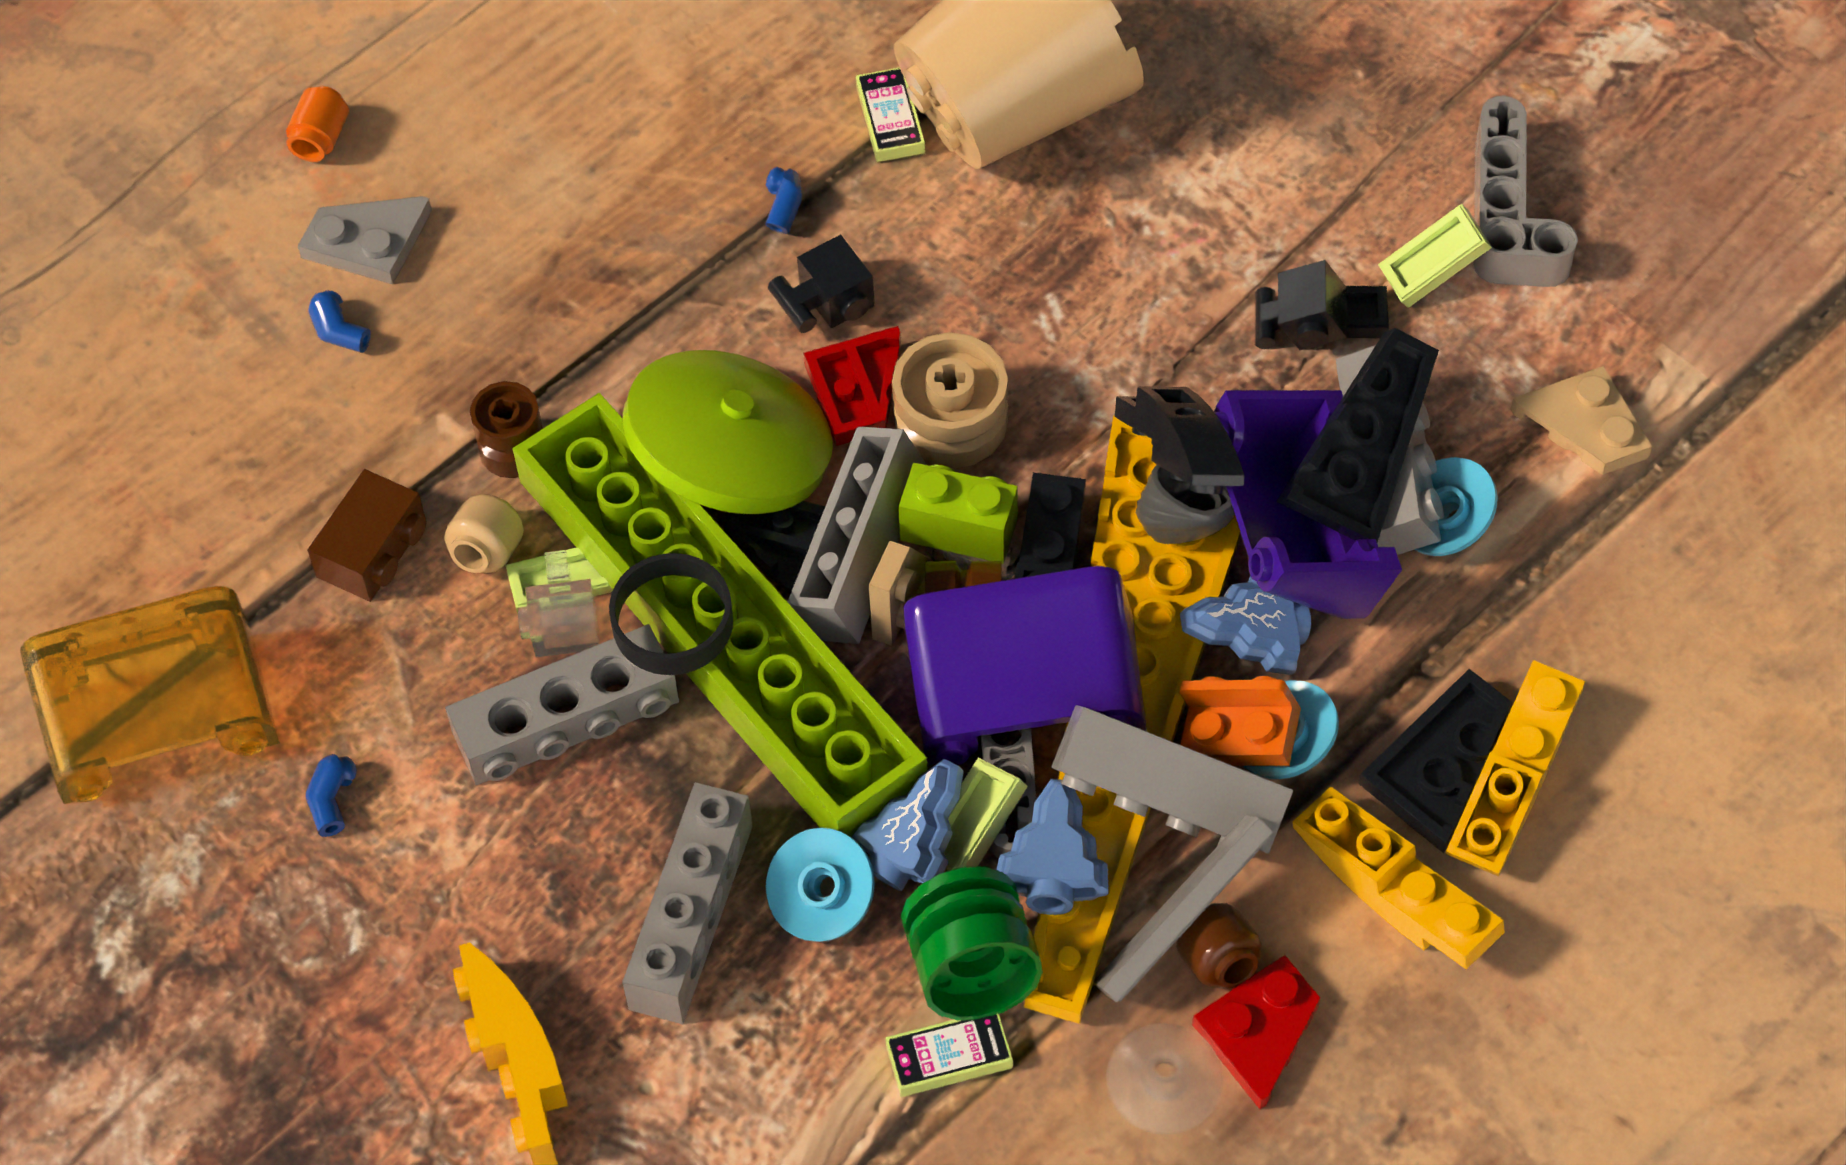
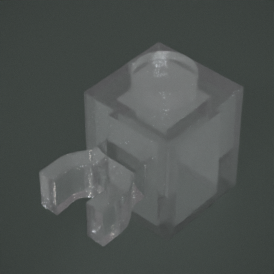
M566 550L544 552L548 584L526 587L527 606L518 607L521 639H531L536 657L581 652L600 644L596 601L591 579L571 581L570 564Z

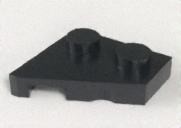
M802 501L793 507L771 513L740 514L730 512L724 525V532L747 558L791 594L825 506Z

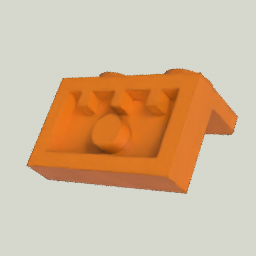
M1258 676L1252 680H1225L1219 677H1205L1201 680L1181 682L1179 693L1189 707L1181 746L1232 766H1290L1301 707L1285 681L1269 676Z

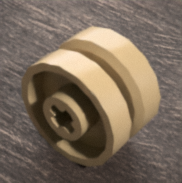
M951 332L927 336L907 348L896 362L892 379L895 429H904L924 462L929 466L938 464L951 469L975 465L992 455L1005 438L1008 423V376L1002 358L989 344L971 335Z

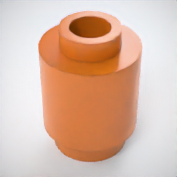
M326 86L311 87L303 91L286 129L288 138L286 144L295 156L306 161L318 162L325 155L332 152L349 114V107L339 92Z

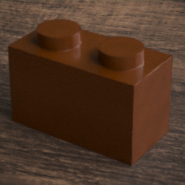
M364 469L307 549L316 577L371 602L381 586L385 587L393 580L398 568V561L409 545L414 546L417 544L425 531L426 518L419 493Z

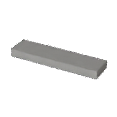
M1246 814L1099 974L1093 984L1107 997L1116 1002H1121L1273 836V831L1260 818Z

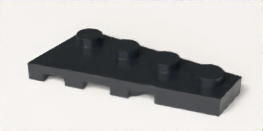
M1397 328L1384 332L1276 502L1355 541L1356 539H1376L1378 543L1439 350Z

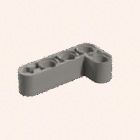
M1495 96L1487 100L1482 107L1475 142L1474 220L1492 248L1474 260V268L1480 278L1495 284L1540 287L1558 286L1569 277L1578 241L1577 234L1570 225L1563 221L1526 218V110L1522 103L1513 97Z

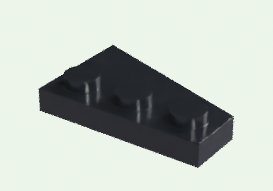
M1468 669L1360 774L1359 785L1442 853H1445L1489 753L1492 751L1509 714L1512 702L1475 672Z

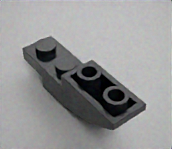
M1137 386V396H1116L1115 418L1131 426L1132 433L1148 436L1152 439L1151 461L1169 471L1170 478L1185 481L1190 484L1191 491L1203 494H1220L1223 492V486H1244L1245 475L1228 433L1211 407L1190 388Z
M1033 472L1015 579L1075 569L1086 479Z

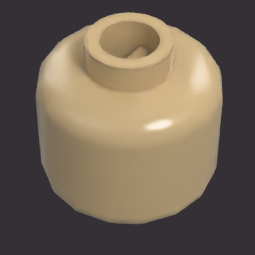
M480 494L471 496L461 505L448 524L444 539L452 560L461 569L471 573L487 574L497 572L508 562L522 540L524 528L520 516L510 503L502 498Z

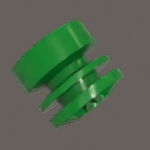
M961 867L940 873L921 884L907 898L901 913L904 931L909 942L912 957L915 960L927 1006L939 1016L959 1021L975 1020L1001 1014L1023 1002L1037 988L1043 973L1040 956L1031 930L1027 926L1024 909L1020 903L1015 883L1004 872L988 867Z

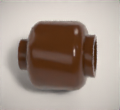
M1228 903L1210 904L1176 941V948L1181 958L1197 979L1210 988L1237 987L1251 978L1258 968L1262 947L1261 941L1240 911Z

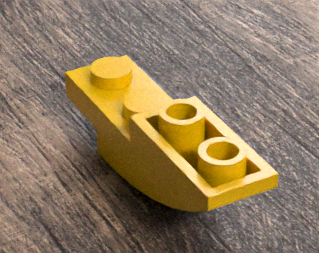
M1535 660L1532 661L1494 749L1489 753L1448 845L1447 855L1499 876L1560 747L1562 736L1584 689V680Z
M1329 787L1292 821L1295 831L1347 887L1391 926L1425 951L1430 945H1433L1467 970L1505 933L1504 920L1419 861L1416 858L1414 844L1334 788Z
M470 942L458 945L463 966L453 968V975L460 1002L471 1000L474 1017L464 1020L471 1053L482 1051L488 1070L499 1069L506 1100L517 1098L521 1116L510 1119L517 1152L529 1151L533 1165H558L546 1111L569 1105L554 1054L543 1028L530 1005L511 979L489 957Z

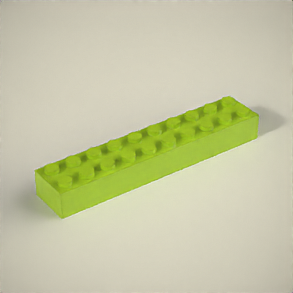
M600 392L512 448L520 483L570 541L580 549L584 557L597 572L608 581L612 589H614L620 577L636 563L655 555L679 553L697 557L709 563L721 574L728 586L732 603L733 629L725 648L713 661L700 669L686 674L819 828L834 829L852 837L863 822L877 816L891 799L905 796L909 793L919 776L927 771V757L700 504L671 491L644 469L626 441L623 431V418ZM681 575L663 576L650 580L638 587L625 601V604L644 626L650 624L657 641L668 653L683 652L706 641L718 628L725 609L722 599L713 588L698 579Z

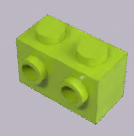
M913 462L898 506L900 541L988 561H1002V564H1004L1018 520V486L1008 484L1002 479L993 476L981 478L955 472L944 465L935 464L928 466Z

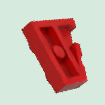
M898 326L803 353L805 368L822 411L828 421L836 446L851 442L857 427L887 428L892 399V379L901 346V332Z
M1283 955L1193 1015L1192 1025L1260 1110L1268 1104L1285 1066H1288L1297 1049L1298 1041L1312 1021L1319 1007L1320 996L1288 957Z

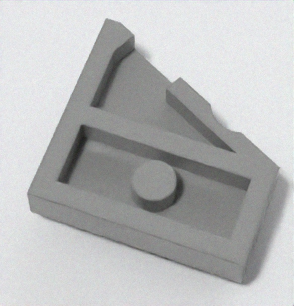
M421 196L320 207L298 244L300 256L306 260L393 284L432 211L430 200Z

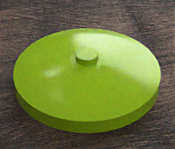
M691 350L670 354L655 360L646 366L634 379L623 410L622 423L626 441L644 469L662 485L676 494L716 510L740 514H763L793 507L808 498L818 488L832 455L833 442L828 421L821 408L808 392L780 371L752 358L729 352Z

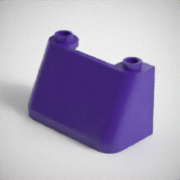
M1226 390L1217 403L1214 413L1228 433L1245 475L1244 486L1226 487L1249 557L1248 568L1251 578L1266 593L1340 619L1366 618L1402 571L1395 547H1378L1376 539H1356L1355 541L1276 502L1343 398L1342 391Z
M1104 566L1085 567L925 593L915 596L905 603L904 622L923 750L929 765L937 764L943 759L956 765L965 763L978 750V736L1069 722L1075 705L1088 708L1147 731L1133 615L1122 577L1117 570Z

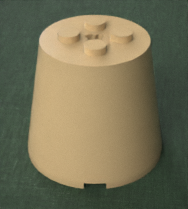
M941 0L894 44L898 65L909 86L907 93L921 113L927 115L944 145L951 152L955 151L960 158L975 169H980L1133 95L1142 88L1144 83L1143 69L1135 46L1131 43L1124 46L1115 28V25L1120 23L1122 18L1111 0Z

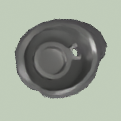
M1159 465L1154 467L1148 477L1147 484L1141 492V498L1137 501L1135 512L1147 534L1154 541L1162 544H1178L1206 538L1226 527L1235 515L1226 486H1223V492L1220 494L1197 493L1190 490V484L1170 478V472Z

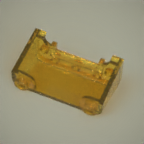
M224 586L206 587L46 631L30 637L20 648L24 673L55 785L64 804L74 801L89 802L99 798L112 783L110 768L215 738H218L225 750L234 752L239 756L255 755L268 746L280 743L253 634L239 597L231 588Z

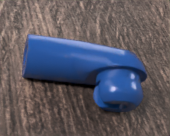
M775 167L768 174L766 187L771 194L777 195L765 225L776 232L789 234L802 200L801 177L798 172L791 168L785 171L780 167Z
M331 290L316 293L310 301L308 311L320 340L364 353L370 342V329L345 322L342 308L339 305L343 303V300L338 293Z
M331 754L320 760L306 790L305 797L318 833L322 837L336 835L345 827L335 797L340 786L351 785L352 779L356 777V765L347 756L338 757L335 754Z

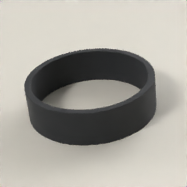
M679 553L660 554L636 563L620 577L610 597V621L613 636L619 650L631 663L651 673L679 675L700 669L713 661L722 652L732 633V603L724 578L709 563L691 555ZM681 575L698 579L713 588L725 605L723 618L715 632L706 641L692 649L678 653L652 652L630 641L618 625L619 615L627 598L638 587L650 580L663 576Z

